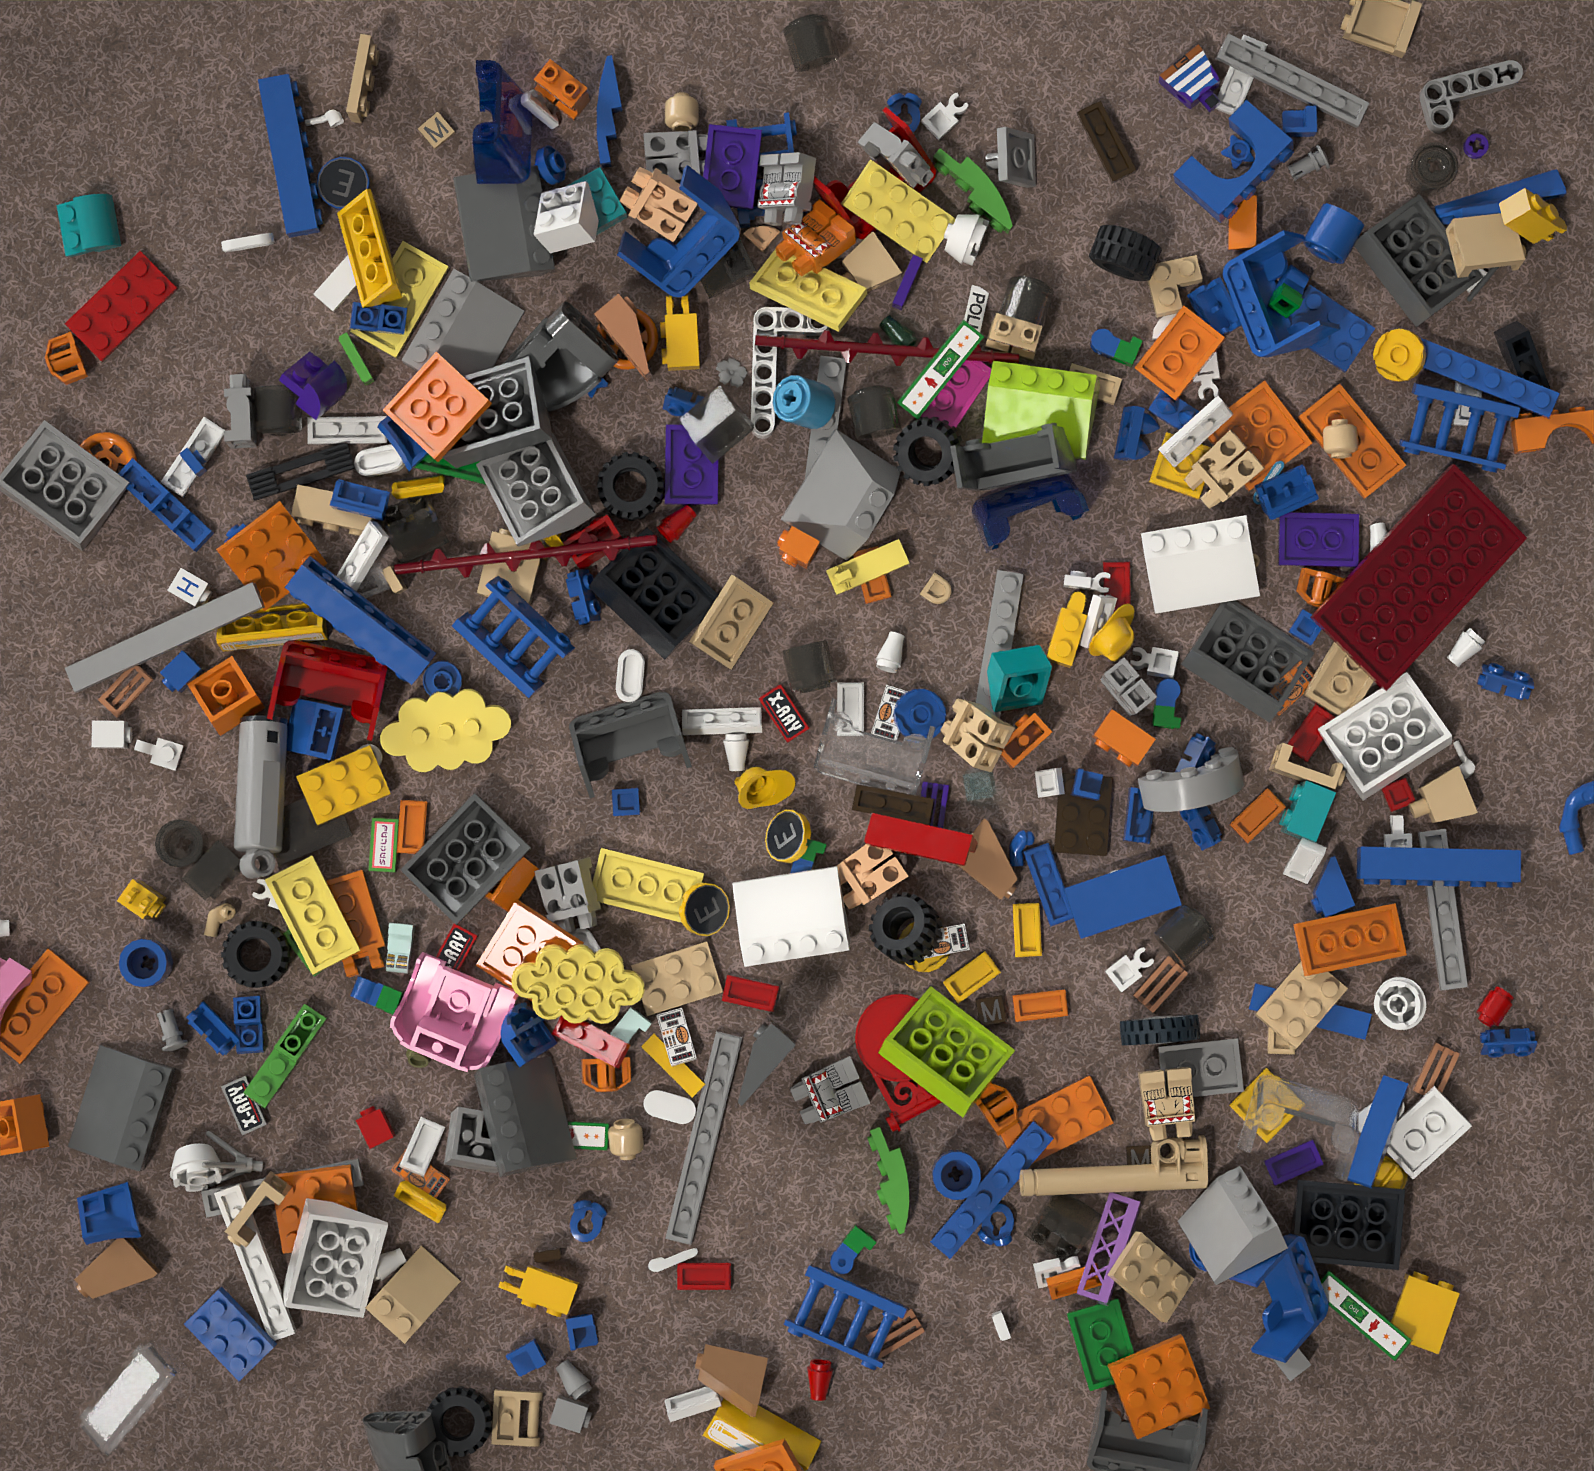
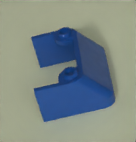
M688 165L684 168L679 189L696 201L706 214L677 245H674L668 239L656 238L645 246L625 231L622 234L617 256L673 297L685 296L738 241L741 231L740 225L722 192Z
M1283 230L1230 260L1224 266V281L1250 348L1256 356L1268 358L1305 349L1341 330L1339 324L1320 320L1313 324L1298 322L1292 325L1289 317L1285 318L1267 306L1276 287L1274 280L1283 276L1288 267V261L1284 252L1303 242L1305 237L1302 234ZM1282 299L1278 301L1282 307H1285Z
M1294 1234L1283 1236L1288 1249L1229 1278L1230 1280L1253 1287H1258L1263 1280L1265 1281L1272 1299L1271 1304L1264 1310L1262 1315L1266 1332L1253 1345L1251 1350L1252 1353L1284 1363L1290 1359L1323 1321L1329 1308L1326 1294L1307 1243L1303 1237Z

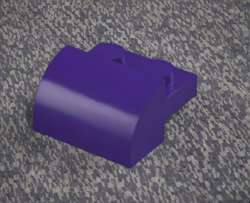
M310 351L287 369L279 379L282 384L299 396L295 404L315 420L340 401L347 390V379L340 365L335 360L330 365H327Z

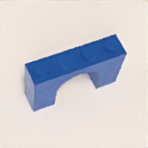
M1248 100L1228 118L1230 128L1245 140L1255 152L1254 163L1245 174L1233 179L1219 178L1208 171L1193 156L1173 174L1175 183L1219 223L1225 218L1230 219L1237 212V206L1244 199L1246 201L1249 200L1256 192V187L1262 181L1266 182L1272 177L1275 172L1274 168L1280 162L1285 163L1293 154V140Z

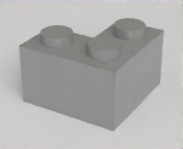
M457 1107L451 1112L444 1165L490 1173L498 1172L490 1139L481 1137L483 1111Z

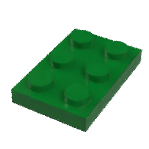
M1118 1298L1110 1300L1109 1306L1098 1303L1066 1313L1089 1391L1113 1385L1114 1381L1108 1364L1134 1354Z

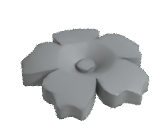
M732 358L717 363L716 370L720 371L718 375L720 377L719 382L725 385L730 381L731 386H736L737 388L743 384V380L747 375L746 369L739 366L740 363Z

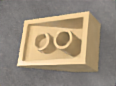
M421 1245L365 1308L405 1344L461 1281Z

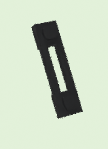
M343 443L305 457L247 474L246 478L253 495V500L257 501L297 488V485L303 486L353 470L355 467L348 444ZM325 460L327 469L277 485L275 475Z

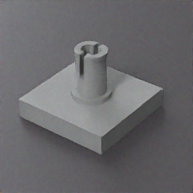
M1008 127L997 128L998 153H988L986 155V160L992 159V161L986 162L987 168L989 170L998 169L999 181L1025 188L1036 187L1034 134Z

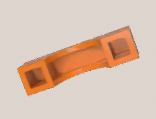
M1585 407L1570 408L1569 413L1559 414V410H1553L1550 419L1543 416L1533 417L1532 413L1520 414L1517 419L1510 422L1514 454L1541 451L1545 448L1547 439L1552 431L1560 427L1577 428L1584 432L1591 443L1594 444V410L1585 411Z

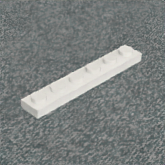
M241 1183L214 1193L227 1228L248 1201ZM252 1213L245 1222V1225L256 1232V1235L247 1247L233 1245L266 1333L275 1341L293 1335L297 1330L289 1309L285 1307L283 1293Z

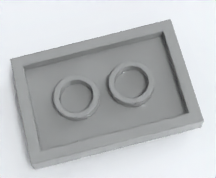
M1238 1038L1158 1047L1160 1070L1164 1071L1166 1096H1168L1165 1069L1188 1066L1191 1068L1193 1097L1244 1091Z

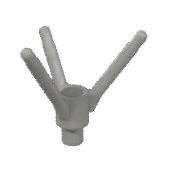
M206 1132L209 1138L236 1157L235 1162L202 1163L204 1168H235L234 1171L223 1175L220 1183L244 1173L251 1174L252 1171L262 1172L263 1161H253V1158L246 1157V1155L238 1152L212 1132ZM214 1181L212 1183H209L208 1185L209 1187H213L218 1183Z

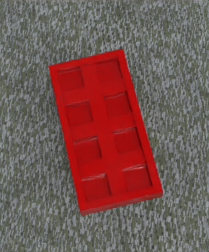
M139 251L65 325L103 362L178 289Z

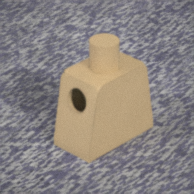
M874 232L870 233L842 261V266L847 271L842 276L867 288V293L900 278L902 274Z
M1459 766L1449 769L1418 788L1422 799L1409 804L1410 811L1415 819L1429 814L1432 823L1478 813Z

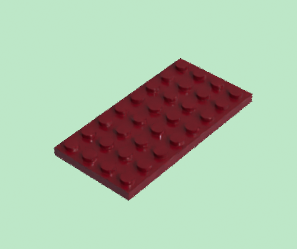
M1455 464L1450 465L1310 618L1380 688L1387 691L1522 545L1527 537Z

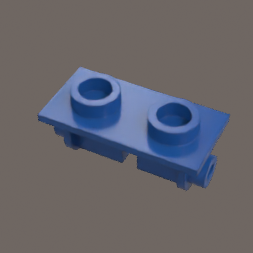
M678 387L674 389L669 388L667 395H665L663 410L668 411L673 416H683L692 419L699 425H713L714 417L719 408V405L715 404V400L698 395L694 403L690 401L693 393Z
M589 569L575 570L576 572L568 573L566 584L570 598L579 596L580 599L571 603L575 621H578L579 625L588 624L590 621H601L600 603L596 599L595 593L589 588V585L594 580L593 576L589 573Z
M1482 663V674L1484 675L1480 674L1477 680V685H1481L1482 689L1499 693L1502 685H1505L1504 695L1523 700V698L1529 699L1531 689H1534L1533 678H1530L1529 674L1522 671L1509 672L1503 666L1496 663H1490L1489 665Z
M1196 733L1195 737H1191L1184 752L1185 755L1192 757L1191 761L1189 762L1181 758L1175 772H1180L1188 767L1199 768L1204 766L1205 762L1211 760L1210 756L1214 755L1216 743L1209 737Z
M1207 806L1180 811L1182 819L1188 823L1192 831L1194 842L1200 846L1201 850H1205L1222 841L1220 837L1222 833L1214 818L1207 822L1203 818L1211 814Z
M204 1001L186 1017L189 1020L188 1024L201 1036L204 1033L208 1036L205 1040L214 1048L217 1054L221 1053L222 1056L228 1054L240 1040Z
M1529 1028L1509 1029L1510 1038H1505L1504 1029L1485 1030V1032L1480 1033V1042L1484 1043L1481 1055H1488L1492 1058L1501 1057L1504 1054H1515L1518 1057L1528 1056L1534 1053L1537 1046L1535 1032L1529 1031Z

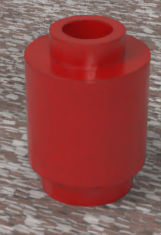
M1496 986L1493 991H1489L1476 1012L1480 1015L1478 1020L1488 1027H1492V1025L1499 1026L1512 1007L1511 1002L1514 997L1504 989Z

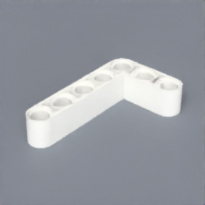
M763 307L757 310L754 315L751 430L760 439L770 437L775 428V412L772 402L776 389L777 347H772V350L768 353H761L757 348L758 346H755V335L820 336L824 330H829L830 328L826 325L819 329L813 327L811 318L791 308ZM761 316H771L773 323L769 327H762L758 322ZM788 316H796L800 321L798 326L794 328L786 326L785 319ZM761 367H767L771 370L772 375L770 378L763 380L757 376V371ZM761 393H766L771 397V402L766 406H761L756 402L757 396ZM761 419L767 420L770 423L769 430L759 432L755 428L757 421Z

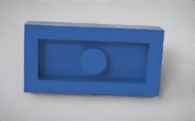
M1160 390L1147 410L1178 431L1200 412L1181 399L1175 401L1163 390Z
M1138 406L1123 408L1114 459L1123 461L1138 460L1150 453L1146 443L1139 438L1140 434L1155 432L1160 426L1153 417L1144 412L1145 408Z

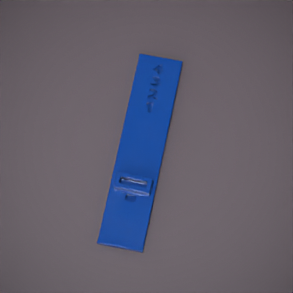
M1255 983L1249 1009L1258 1011L1276 989ZM1334 1005L1316 1027L1365 1040L1372 1014Z

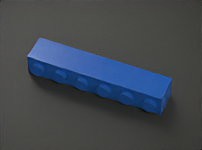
M289 74L258 79L286 234L289 238L318 233L320 232L319 225L323 224L321 209H316L314 199L319 198L316 183L311 184L310 173H314L311 157L306 158L305 148L309 147L307 133L301 131L300 122H304L302 107H297L295 97L300 96L297 80L292 81Z
M311 556L305 560L285 586L295 599L303 601L311 607L313 613L328 620L335 630L350 637L356 646L371 653L378 663L389 667L402 681L412 685L436 654Z
M1357 847V879H1364V884L1380 885V880H1390V885H1406L1407 880H1417V886H1433V881H1444V886H1460V881L1470 882V887H1486V882H1497V887L1513 888V883L1521 882V850Z

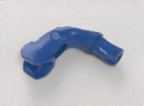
M1594 781L1573 790L1565 801L1559 831L1560 833L1563 832L1569 855L1584 851L1578 829L1580 828L1578 810L1594 803Z

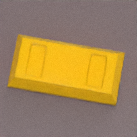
M440 475L394 482L392 484V495L396 499L442 493L445 487V476Z
M1039 903L1013 904L1015 957L1042 956Z
M985 951L946 979L943 984L959 1004L1001 972Z
M406 1180L400 1182L394 1194L395 1198L436 1223H440L446 1211V1204Z

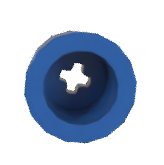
M1326 203L1320 208L1305 236L1303 244L1308 248L1309 252L1326 262L1344 264L1362 232L1364 224L1349 212Z
M151 939L132 941L123 949L119 959V968L122 976L127 982L139 987H151L161 984L168 978L173 966L172 955L166 945L158 940ZM147 955L149 958H155L156 960L152 964L154 968L152 970L142 966V963L145 962L144 957Z
M949 1150L942 1153L935 1160L932 1167V1180L936 1189L944 1197L952 1200H963L971 1196L978 1189L981 1180L980 1168L975 1159L968 1153L961 1150ZM953 1166L963 1171L958 1181H954L953 1177H948V1173L952 1172L951 1167Z

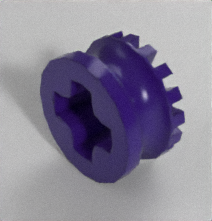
M1481 134L1470 135L1464 143L1463 149L1465 154L1471 159L1481 158L1488 150V140ZM1479 140V145L1483 147V150L1479 149L1474 153L1472 151L1473 147L1469 146V143Z

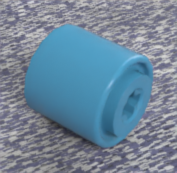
M791 375L784 378L777 385L773 394L774 412L778 418L791 424L808 429H818L825 426L834 413L835 398L830 387L802 376Z

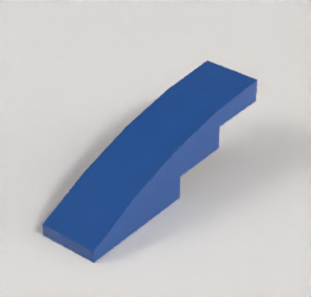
M612 55L606 57L597 103V142L601 168L612 166L607 141L617 139L612 113L622 112Z
M132 458L118 473L130 483L127 489L195 552L214 534L135 459Z
M1383 1075L1358 1140L1346 1180L1372 1188L1389 1147L1390 1137L1400 1115V1108L1409 1089L1408 1083Z

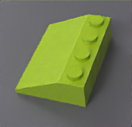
M993 361L988 384L982 443H994L1037 434L1038 431L1042 430V425L1057 423V426L1064 428L1074 457L1086 460L1100 390L1098 376Z
M930 986L885 1039L879 1054L964 1118L1015 1050Z

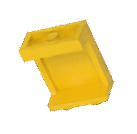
M1414 1271L1412 1276L1405 1274V1283L1391 1322L1413 1340L1411 1345L1439 1354L1460 1293L1453 1291L1454 1285L1439 1280L1438 1284L1428 1282L1429 1276Z

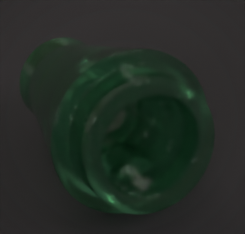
M891 315L885 317L879 325L892 345L914 346L918 340L914 336V331L895 320Z

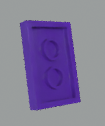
M709 124L703 177L722 192L730 208L753 210L762 130Z
M666 425L665 505H718L719 425Z
M1289 512L1279 517L1278 566L1352 568L1358 566L1359 514Z

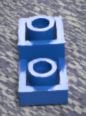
M353 302L349 329L404 335L407 308L384 304L362 308L361 303Z
M260 996L233 998L234 1024L236 1026V1035L240 1038L236 1044L237 1054L264 1052Z

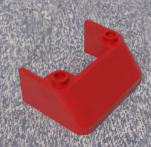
M885 107L882 111L893 126L889 132L899 137L902 142L904 139L910 142L934 174L926 186L923 187L917 183L914 188L911 187L920 193L934 180L936 169L910 127ZM893 168L889 169L888 172H890L892 175H894L902 182L907 184V182L900 176V174L896 170H894ZM814 176L813 186L822 200L836 212V215H840L854 227L857 238L865 239L870 233L877 230L841 205L856 180L848 187L839 180H833L824 185Z
M297 640L287 641L283 644L267 719L272 720L276 704L291 706L299 701L300 695L352 706V717L358 722L370 724L367 740L372 741L387 666L378 663L371 656Z

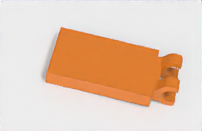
M359 870L326 881L361 949L356 954L342 960L346 976L350 978L359 975L355 960L369 956L372 969L376 970L384 967L379 948L385 947L386 944L364 871Z

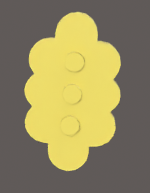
M463 689L454 696L447 692H435L427 701L416 697L406 700L399 710V720L388 723L383 728L380 735V743L382 748L390 755H406L408 764L418 772L431 771L437 765L447 770H453L458 768L464 760L470 763H481L488 759L493 749V741L501 739L508 734L511 728V717L504 707L499 705L486 706L483 696L473 689Z
M556 944L547 945L537 953L535 963H522L515 968L511 977L512 988L515 993L524 998H531L533 1009L538 1016L551 1020L562 1015L565 1020L574 1024L581 1023L588 1018L600 1024L609 1023L618 1016L620 1005L628 1006L639 1002L645 991L644 981L641 976L635 971L624 970L623 959L618 952L605 948L594 953L592 949L582 944L575 945L568 950Z

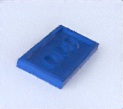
M1165 855L1064 888L1080 939L1182 906Z

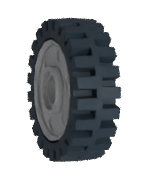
M1198 1014L1156 1016L1120 1021L1121 1042L1124 1046L1164 1044L1200 1039Z

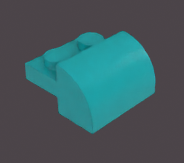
M84 195L74 197L73 201L56 205L66 257H74L93 251L101 252L121 246L112 195Z

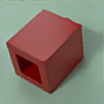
M372 1106L360 1112L361 1118L357 1119L356 1122L369 1149L396 1136L383 1108L376 1110Z

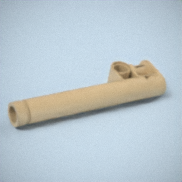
M1199 1135L1198 1139L1183 1140L1182 1137L1154 1140L1151 1144V1164L1035 1169L1033 1171L1032 1169L1020 1170V1192L1023 1197L1033 1195L1204 1189L1208 1185L1206 1138L1204 1135ZM1168 1143L1170 1153L1166 1157H1162L1160 1155V1148L1163 1144Z

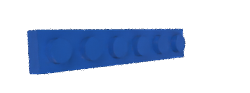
M1421 338L1426 350V360L1423 369L1550 419L1560 393Z
M1033 1120L979 1183L978 1189L971 1196L967 1197L930 1242L951 1259L1019 1180L1020 1170L1028 1169L1054 1137Z

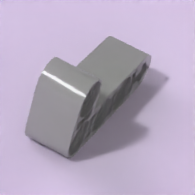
M1508 60L1427 82L1419 96L1428 129L1434 133L1446 131L1453 121L1451 103L1514 87L1522 78V66L1517 61ZM1507 69L1509 73H1514L1512 79L1509 76L1501 77L1499 80L1497 78L1502 76ZM1478 76L1487 77L1490 85L1487 87L1481 86L1478 82ZM1452 83H1461L1464 87V92H1455L1452 88ZM1435 89L1439 94V99H1430L1427 95V90ZM1435 114L1443 115L1446 119V124H1437L1433 116Z

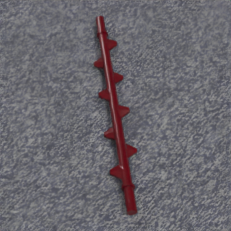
M824 330L819 339L784 337V335L782 337L755 335V346L781 347V349L792 348L797 359H802L808 349L839 351L842 353L846 363H851L857 353L891 355L895 365L901 366L907 356L932 358L940 349L934 348L928 337H923L917 346L883 344L878 333H873L867 343L834 341L830 330ZM978 344L966 360L989 362V364H992L993 361L1018 364L1019 353L993 352V350L982 351Z
M582 532L577 544L545 547L538 540L531 542L529 549L496 553L489 543H485L480 555L447 558L441 549H435L431 560L424 561L422 559L420 562L395 564L394 571L396 575L417 572L423 574L425 571L458 568L464 578L470 577L473 567L478 565L506 563L511 572H517L522 560L555 557L561 566L564 567L568 565L571 555L601 551L605 553L610 561H614L620 549L631 550V548L654 546L657 545L656 535L626 536V538L594 542L587 532Z

